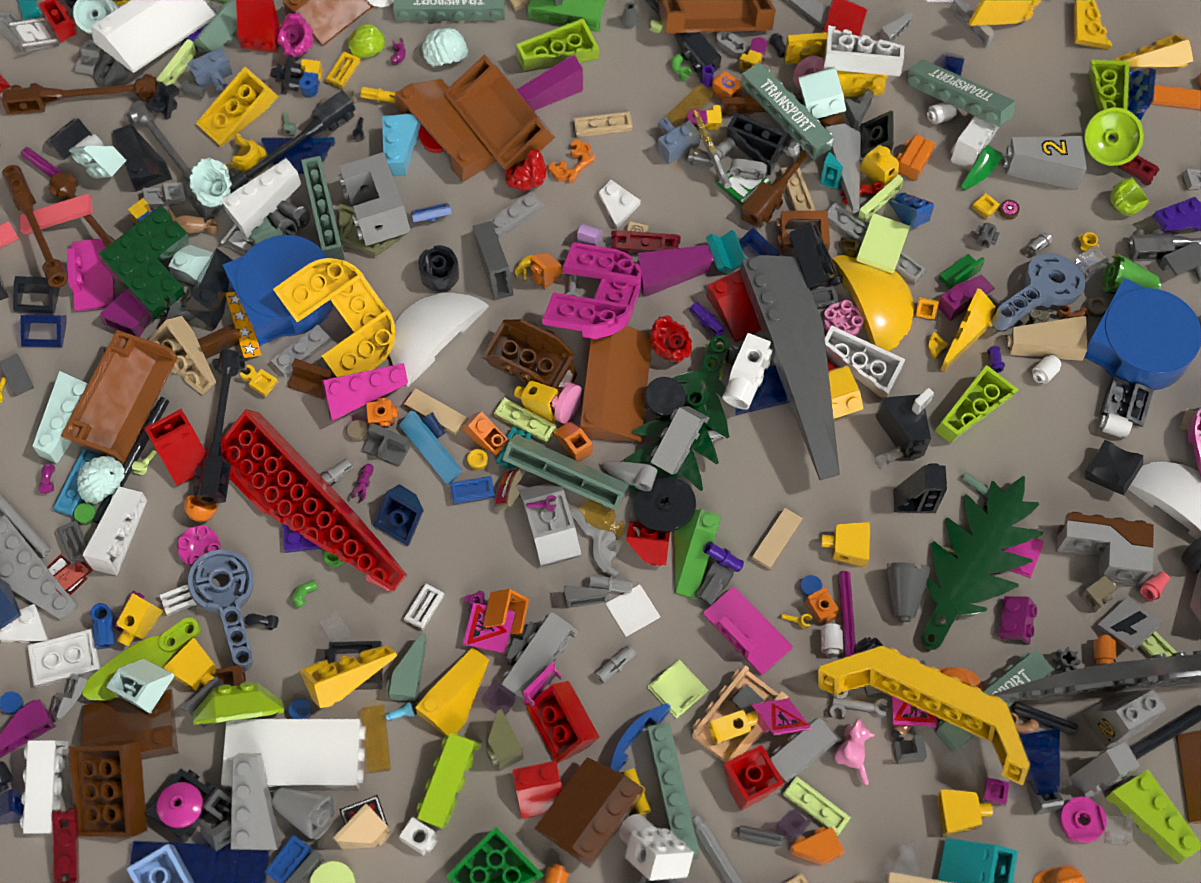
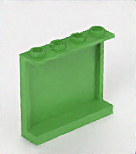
M530 0L528 19L567 25L584 18L589 30L600 32L601 18L606 0H563V5L555 6L554 0Z

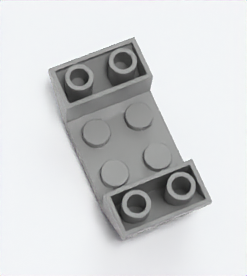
M548 482L518 490L534 538L540 566L581 556L576 528L562 486ZM549 495L556 497V501L548 502L550 505H557L553 511H547L544 507L527 508V503L545 501Z

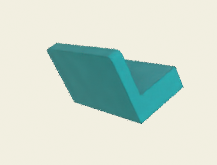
M730 230L721 237L713 233L706 237L718 270L730 274L741 267V262L745 259V256L734 230Z

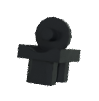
M287 56L284 69L281 64H277L276 67L270 70V76L275 79V82L279 83L282 80L281 94L284 95L287 94L288 90L298 91L300 86V79L292 78L291 75L300 77L301 64L292 62V56Z
M163 82L157 83L156 96L149 100V107L156 113L161 112L166 120L170 119L172 111L177 109V102L174 97L179 95V88L173 83L167 86Z

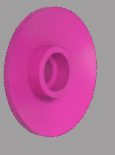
M183 782L168 786L161 793L157 802V812L160 819L166 825L173 828H184L191 825L198 819L203 808V799L198 789L191 784ZM177 800H182V804L179 807L174 806Z

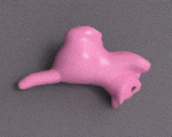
M858 718L854 724L849 723L844 732L845 743L840 744L836 748L834 758L838 764L856 768L861 781L868 785L869 781L863 764L865 759L864 744L866 740L875 735L864 724H861L862 721Z

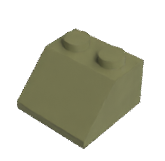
M502 709L498 710L488 738L489 748L487 752L493 767L498 766L500 771L524 759L522 745Z

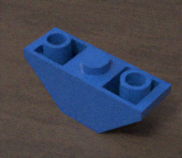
M899 193L895 195V198L889 200L891 207L901 222L909 225L910 228H915L930 221L934 209L933 202L906 193Z

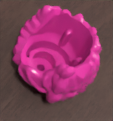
M299 12L287 14L282 22V26L279 28L277 42L283 49V54L286 57H296L307 53L308 49L312 48L314 40L312 36L313 30L306 22V19L301 18Z

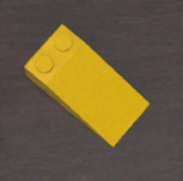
M981 0L968 24L970 26L1017 24L1024 20L1027 21L1033 16L1034 8L1042 0Z
M244 67L199 118L196 124L222 147L237 133L267 111L279 96L248 68Z

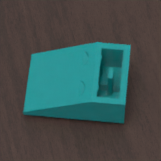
M945 838L938 881L950 883H1013L1018 850L995 844Z

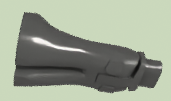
M281 201L277 205V209L273 213L270 212L267 217L274 223L276 228L280 229L283 235L295 236L297 234V227L302 230L307 226L311 213L305 207H298L287 201Z

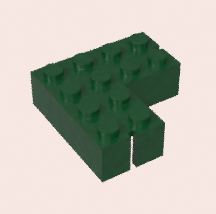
M162 205L98 253L101 264L153 319L168 309L165 297H167L168 303L172 306L185 295L183 286L162 263L189 243L188 233L176 220H173V217Z

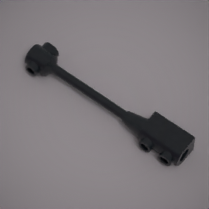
M645 0L660 17L658 3L655 0ZM687 32L674 34L681 46V56L685 61L690 59L693 62L691 66L695 73L702 72L705 65L713 66L714 71L721 67L722 56L700 32L693 36Z
M343 89L312 111L311 117L313 121L300 134L246 172L236 171L235 168L228 170L229 180L232 183L230 194L250 182L251 177L306 138H310L323 131L326 132L327 130H330L332 133L340 127L339 122L344 119L346 122L351 120L355 116L353 112L356 108Z
M231 349L220 351L219 358L213 361L214 369L223 375L213 441L210 444L206 457L203 459L202 466L196 468V476L200 479L199 485L193 487V494L197 500L206 504L225 503L227 498L231 464L222 457L221 438L230 379L238 374V370L245 368L243 354Z

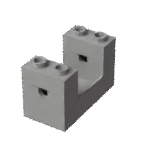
M384 152L339 166L341 174L338 177L341 186L345 185L342 188L345 199H350L355 211L352 218L355 226H359V228H356L359 239H364L366 246L411 232L403 202Z

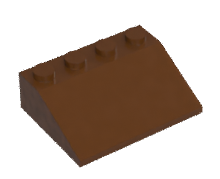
M172 689L164 691L151 713L122 698L84 705L81 745L115 741H140L142 760L178 754Z
M115 741L68 746L73 808L78 810V836L132 837L146 832L147 818L140 741Z
M587 757L535 826L534 830L590 869L642 797L643 787L624 774Z

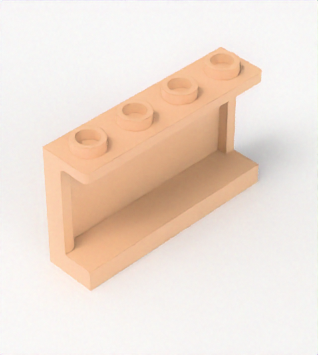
M745 666L742 670L738 669L731 678L734 681L729 687L725 685L718 694L720 696L719 700L716 703L712 702L705 711L707 715L704 719L701 720L699 718L692 727L694 730L692 738L725 763L748 752L764 732L757 724L751 726V731L747 734L717 745L714 744L707 724L715 719L740 711L729 701L743 684H748L766 702L788 699L789 697L782 691L778 694L750 673L748 666ZM739 721L733 722V726L736 729L741 727Z

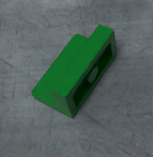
M967 254L943 272L939 279L951 289L969 280L981 271L985 259L981 257L976 261L970 254Z

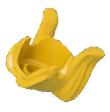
M237 133L235 143L241 149L237 156L232 157L231 165H225L228 170L235 168L236 171L246 172L256 165L260 159H263L267 152L252 139H243Z

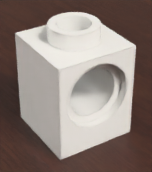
M413 817L399 836L403 843L423 856L427 851L430 852L437 842L435 832ZM424 833L426 838L423 842L417 843L414 841L415 835Z

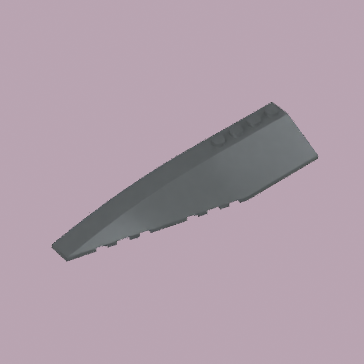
M767 255L743 259L740 275L765 340L771 342L770 349L773 350L771 356L819 481L839 476L824 327L797 257Z
M1201 650L1194 651L1193 655H1186V652L1173 653V657H1166L1165 654H1156L1152 656V659L1115 662L1071 670L994 694V696L1001 698L1003 702L1197 684L1201 683Z

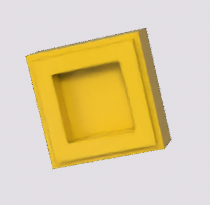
M985 193L972 205V208L987 219L999 208L1000 204Z

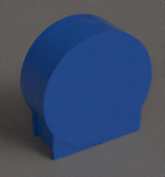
M293 235L270 237L254 245L244 256L223 264L229 284L233 292L237 293L260 346L281 336H296L309 332L316 325H320L333 309L334 305L329 300L302 320L296 322L273 290V288L311 262L327 258L321 248L308 239Z
M1124 278L1088 343L1084 358L1102 366L1111 377L1116 376L1131 384L1138 382L1153 390H1160L1177 382L1197 355L1201 346V325L1194 311L1179 297L1163 290L1144 288Z

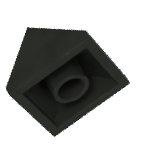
M890 110L860 124V156L865 158L878 145L889 148L891 154L894 136L893 111Z

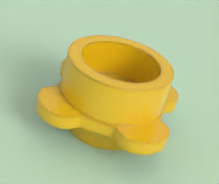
M1087 232L1079 235L1078 240L1081 242L1080 249L1082 251H1097L1100 246L1097 244L1098 237L1096 234Z

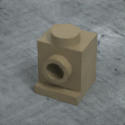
M1104 575L1088 587L1081 597L1096 613L1102 605L1107 604L1114 598L1112 594L1117 590V585Z

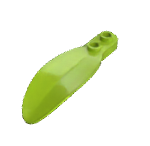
M184 618L162 635L149 637L127 648L86 681L82 695L86 699L93 701H107L119 698L118 695L106 688L119 668L141 659H145L163 668L177 651L183 648L192 638L196 639L200 635V624L193 618ZM193 627V631L188 633V629ZM175 640L174 645L169 646L170 641Z

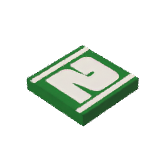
M729 170L726 173L732 184L731 187L726 189L720 179L716 183L743 206L762 181L769 185L771 181L767 177L751 179L734 176Z

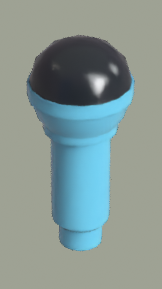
M411 701L402 708L389 712L385 715L387 721L403 716H415L417 714L415 707L418 704Z

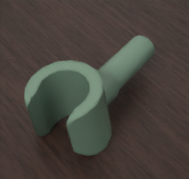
M283 113L285 135H295V123H289L287 113Z

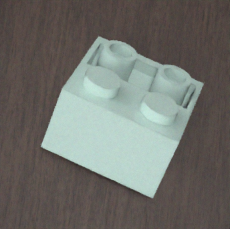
M81 146L69 150L73 154V159L79 164H83L87 168V173L93 178L112 177L126 161L113 146Z
M141 659L119 668L106 688L120 698L151 713L175 675L145 659Z

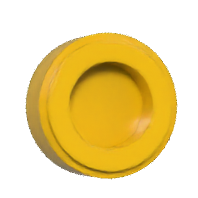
M481 449L472 450L467 457L469 467L476 471L486 468L488 465L487 453Z

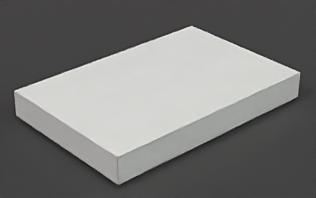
M93 629L28 645L33 683L36 688L68 680L72 674L83 676L97 672L100 669Z

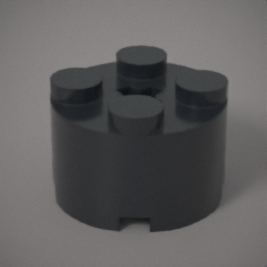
M436 245L432 249L424 250L419 257L418 265L421 281L430 290L448 292L457 283L460 276L458 259L454 251L449 247Z

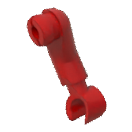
M881 182L860 185L859 196L876 195L884 188V185ZM844 190L841 192L842 197L846 196ZM843 198L842 202L844 204H848L847 198Z

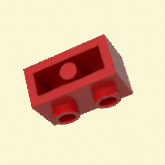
M44 0L38 3L43 17L60 43L77 35L74 29L76 23L72 16L68 17V11L63 3L60 4L58 0Z

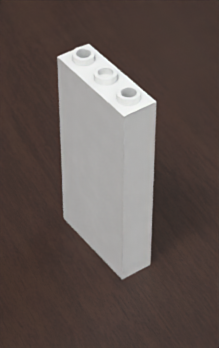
M238 719L227 721L221 786L225 790H232L233 757L238 753H261L268 781V790H279L281 787L296 790H359V783H363L364 772L360 770V763L365 759V749L361 748L362 740L366 738V726L362 725L360 719Z

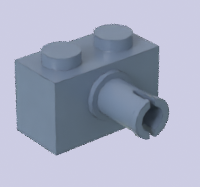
M221 47L187 63L191 77L196 85L207 87L214 84L219 92L222 91L220 86H222L223 90L228 86L223 78L233 74L229 60Z
M667 117L658 122V127L665 133V135L658 138V152L668 164L687 154L690 147H699L701 133L690 120L677 128L672 125Z

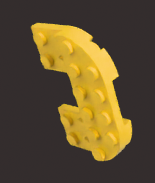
M332 258L316 260L273 288L296 322H299L331 300L354 332L322 355V358L336 377L372 370L379 366L390 354L395 339L393 317L361 271L349 262Z

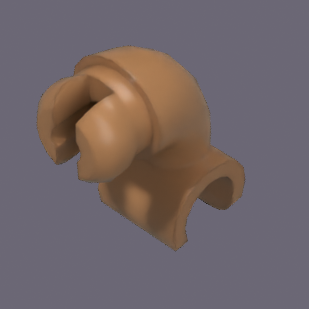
M1010 713L1018 733L1031 735L1039 728L1036 720L1030 719L1027 723L1019 724L1018 716L1015 713Z

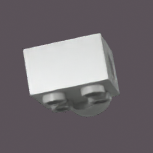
M750 333L747 334L722 396L725 402L739 409L749 408L758 386L760 387L763 381L765 368L768 369L772 359L773 350L770 349V341Z
M640 814L631 815L624 820L619 830V836L628 846L625 858L649 880L688 876L694 852L686 846L685 842L679 840L671 830L656 828Z

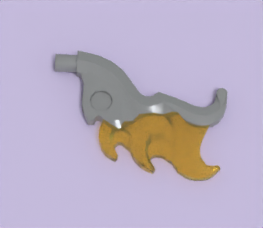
M693 108L692 111L698 125L700 137L710 155L720 181L728 189L732 185L704 122L698 111Z
M590 499L585 506L577 510L570 509V512L585 536L593 539V557L598 568L604 574L607 573L616 578L619 572L612 567L611 562L621 550L622 541H617V539L624 534L625 524L624 521H621L620 526H616L615 510L610 509V512H605L603 504Z

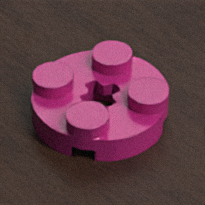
M1088 797L1073 798L1061 809L1059 816L1060 826L1066 837L1071 841L1083 844L1091 843L1102 835L1107 826V818L1103 808ZM1080 814L1089 820V822L1085 823V826L1077 820L1080 818Z

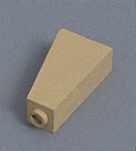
M1081 316L1013 327L1012 334L1007 337V347H1010V355L1041 358L1054 355L1058 359L1083 361L1087 352L1086 317Z

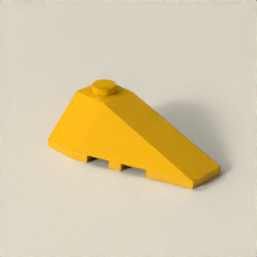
M979 288L971 301L956 334V338H954L941 367L943 372L985 333L988 326L992 327L991 320L996 306Z
M386 645L362 651L358 657H348V655L341 656V660L328 664V661L325 660L300 669V674L313 701L320 708H326L342 700L393 660L397 654L391 647Z
M472 647L415 707L417 714L445 736H449L450 732L458 734L466 724L468 714L475 701L476 693L490 660Z

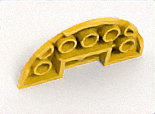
M848 255L832 257L840 276H843L842 280L846 292H850L863 318V327L871 344L891 352L899 345L904 336H907L913 322L914 302L906 282L896 271L892 274L856 261L858 255H856V258Z

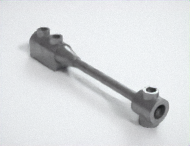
M143 100L134 102L130 106L129 111L126 112L129 122L132 126L138 124L140 127H148L180 168L187 182L185 183L186 198L200 216L204 218L205 222L220 216L225 211L223 205L215 207L202 205L197 199L196 194L192 192L189 178L190 175H193L192 169L188 168L154 124L157 113Z
M1156 229L1152 234H1145L1144 230H1136L1133 232V235H1130L1128 240L1130 260L1133 262L1159 261L1165 255L1196 241L1201 246V238L1190 239L1188 237L1164 234L1163 229Z

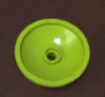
M1108 108L1097 113L1089 121L1084 135L1085 146L1091 157L1097 162L1108 166H1118L1132 160L1139 153L1144 140L1141 122L1132 112L1123 108ZM1109 135H1113V136H1114V141H1113V142L1109 141V139H1108V136H1109Z

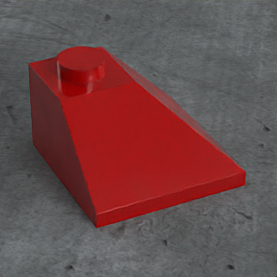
M629 521L626 538L628 544L645 563H650L652 566L666 565L670 532H654L646 529L637 521Z
M762 745L723 764L730 793L741 811L762 801L785 784Z

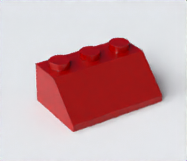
M569 681L552 684L533 700L535 707L530 704L526 706L529 715L557 764L587 749L600 738Z

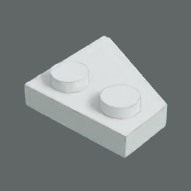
M612 180L599 191V198L605 205V209L608 215L611 216L613 225L617 229L641 204L640 199Z
M35 604L21 609V616L0 630V641L4 643H13L15 641L30 643V641L43 642L49 640Z

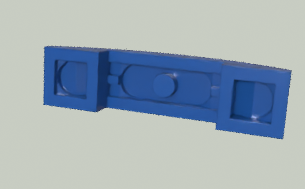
M668 703L646 712L628 728L616 747L611 762V769L619 772L628 762V755L625 753L626 749L649 723L653 726L659 725L665 719L671 709Z

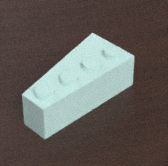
M59 371L33 443V448L40 457L55 464L59 462L71 444L70 441L62 438L61 434L88 383Z

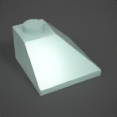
M188 245L175 253L168 267L171 274L177 280L194 285L213 252Z

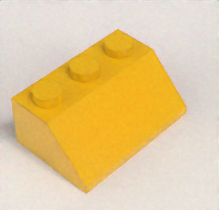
M846 365L828 371L833 417L838 418L863 410L860 390L849 367Z

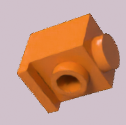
M826 587L807 597L805 604L819 625L823 622L830 623L837 618L839 608ZM825 603L827 608H823L821 604Z

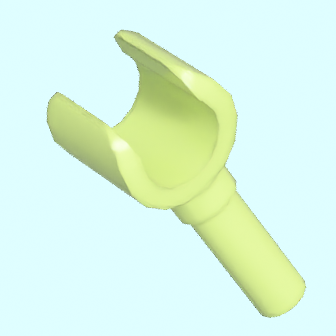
M653 19L650 23L652 26L650 30L660 33L663 27L661 21L658 22Z
M152 450L143 462L134 461L132 465L133 473L144 475L147 471V465L157 452Z

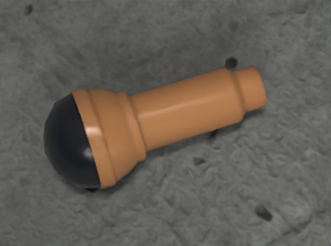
M899 725L894 727L891 731L892 738L895 741L904 740L907 732L913 726Z

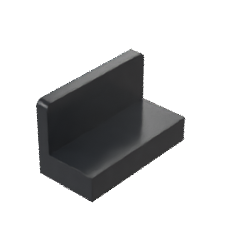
M73 118L44 142L49 148H54L62 159H66L72 154L69 151L71 148H74L75 145L88 135L92 136V134L79 118Z

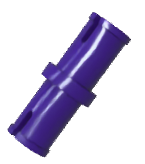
M695 302L690 307L689 312L700 321L703 327H707L714 336L722 335L725 328L714 319V315L711 312L708 313L700 303Z
M711 541L705 544L703 552L716 559L718 564L726 565L735 572H739L743 568L744 561L732 555L728 549H722Z

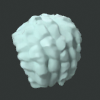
M452 28L437 29L430 32L422 44L423 57L432 67L439 64L442 66L444 63L451 64L453 61L459 62L466 58L468 53L463 36Z
M211 158L201 159V162L193 166V175L189 176L190 188L202 205L207 207L223 205L221 200L230 194V187L232 185L229 180L228 168L218 160Z
M100 456L99 458L92 459L90 462H86L79 470L77 478L81 499L85 500L86 503L98 504L108 495L114 494L118 487H120V482L124 479L125 470L123 465L112 456Z

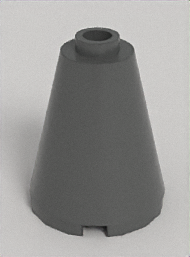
M904 562L887 564L886 569L893 615L898 617V621L911 622V619L916 617L930 573V567L921 565V569L915 566V563Z

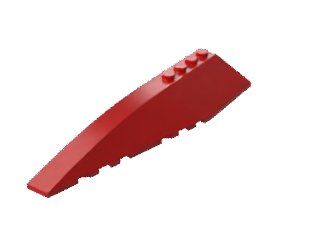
M245 409L221 439L222 457L231 464L229 479L260 511L285 524L294 532L300 533L304 538L327 552L336 555L340 560L351 564L355 569L369 575L373 580L391 591H395L407 574L394 557L338 493L259 412Z

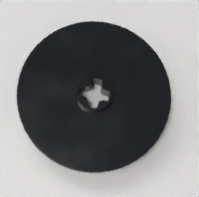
M671 477L655 479L651 491H638L634 499V513L639 523L646 529L659 533L672 532L682 528L692 519L696 510V497L692 488L684 481Z

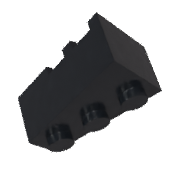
M736 112L727 127V137L731 138L735 145L753 161L764 163L767 166V173L771 175L787 144V133Z
M815 221L789 232L791 236L789 237L790 243L796 250L798 261L801 264L809 288L839 276Z
M937 463L924 465L894 488V512L936 514L947 491L946 466Z

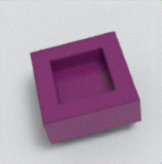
M987 777L983 801L1005 806L1007 804L1010 782Z

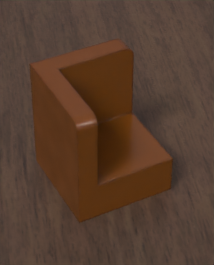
M240 665L215 669L216 676L225 685L238 686L246 682L245 671Z

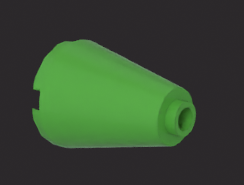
M1114 254L1111 257L1114 260L1112 263H1107L1103 272L1102 284H1105V288L1102 289L1108 293H1116L1124 278L1144 288L1160 289L1161 287L1159 276L1121 254Z

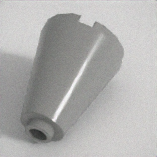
M281 787L271 797L272 807L308 838L319 839L323 836L331 825L327 823L330 816L334 817L336 812V801L329 795Z

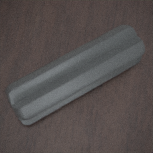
M741 825L739 828L738 837L741 839L781 846L782 833Z

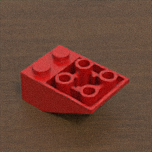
M182 408L144 428L177 486L196 477V468L202 466L207 452Z

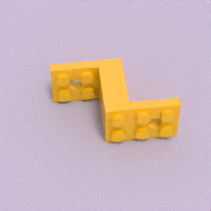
M827 33L788 35L784 57L785 64H798L809 56H819L825 61ZM836 70L844 97L864 96L867 90L873 92V96L883 95L888 75Z

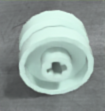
M77 0L73 16L76 24L82 30L93 35L92 25L119 7L113 0Z

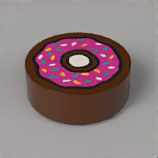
M1014 200L1003 201L999 208L1000 215L1008 220L1016 218L1020 211L1019 204Z

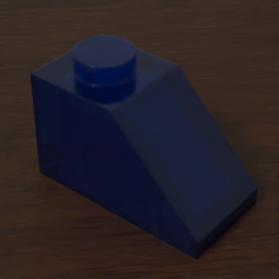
M945 52L942 68L961 76L964 56Z
M14 789L0 794V825L21 823L25 805L22 804V796Z

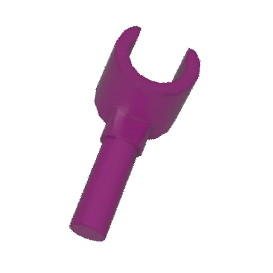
M549 495L545 501L527 503V508L544 507L547 511H553L557 505H550L548 502L556 501V497Z

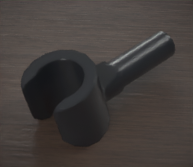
M362 117L359 118L358 127L352 132L354 140H356V135L361 134L362 140L365 139L362 128L364 119Z

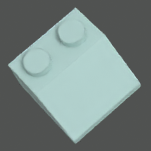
M835 67L798 77L804 106L813 117L821 118L846 111L844 96Z

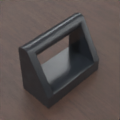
M15 276L13 311L54 314L60 288L50 286L46 277ZM23 293L49 294V306L21 304Z

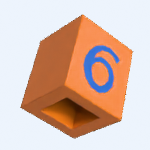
M726 71L720 76L717 75L712 82V94L721 100L722 98L738 97L741 94V81Z

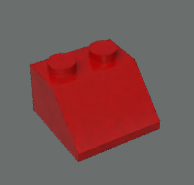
M556 760L512 770L522 819L544 815L561 793L562 785Z

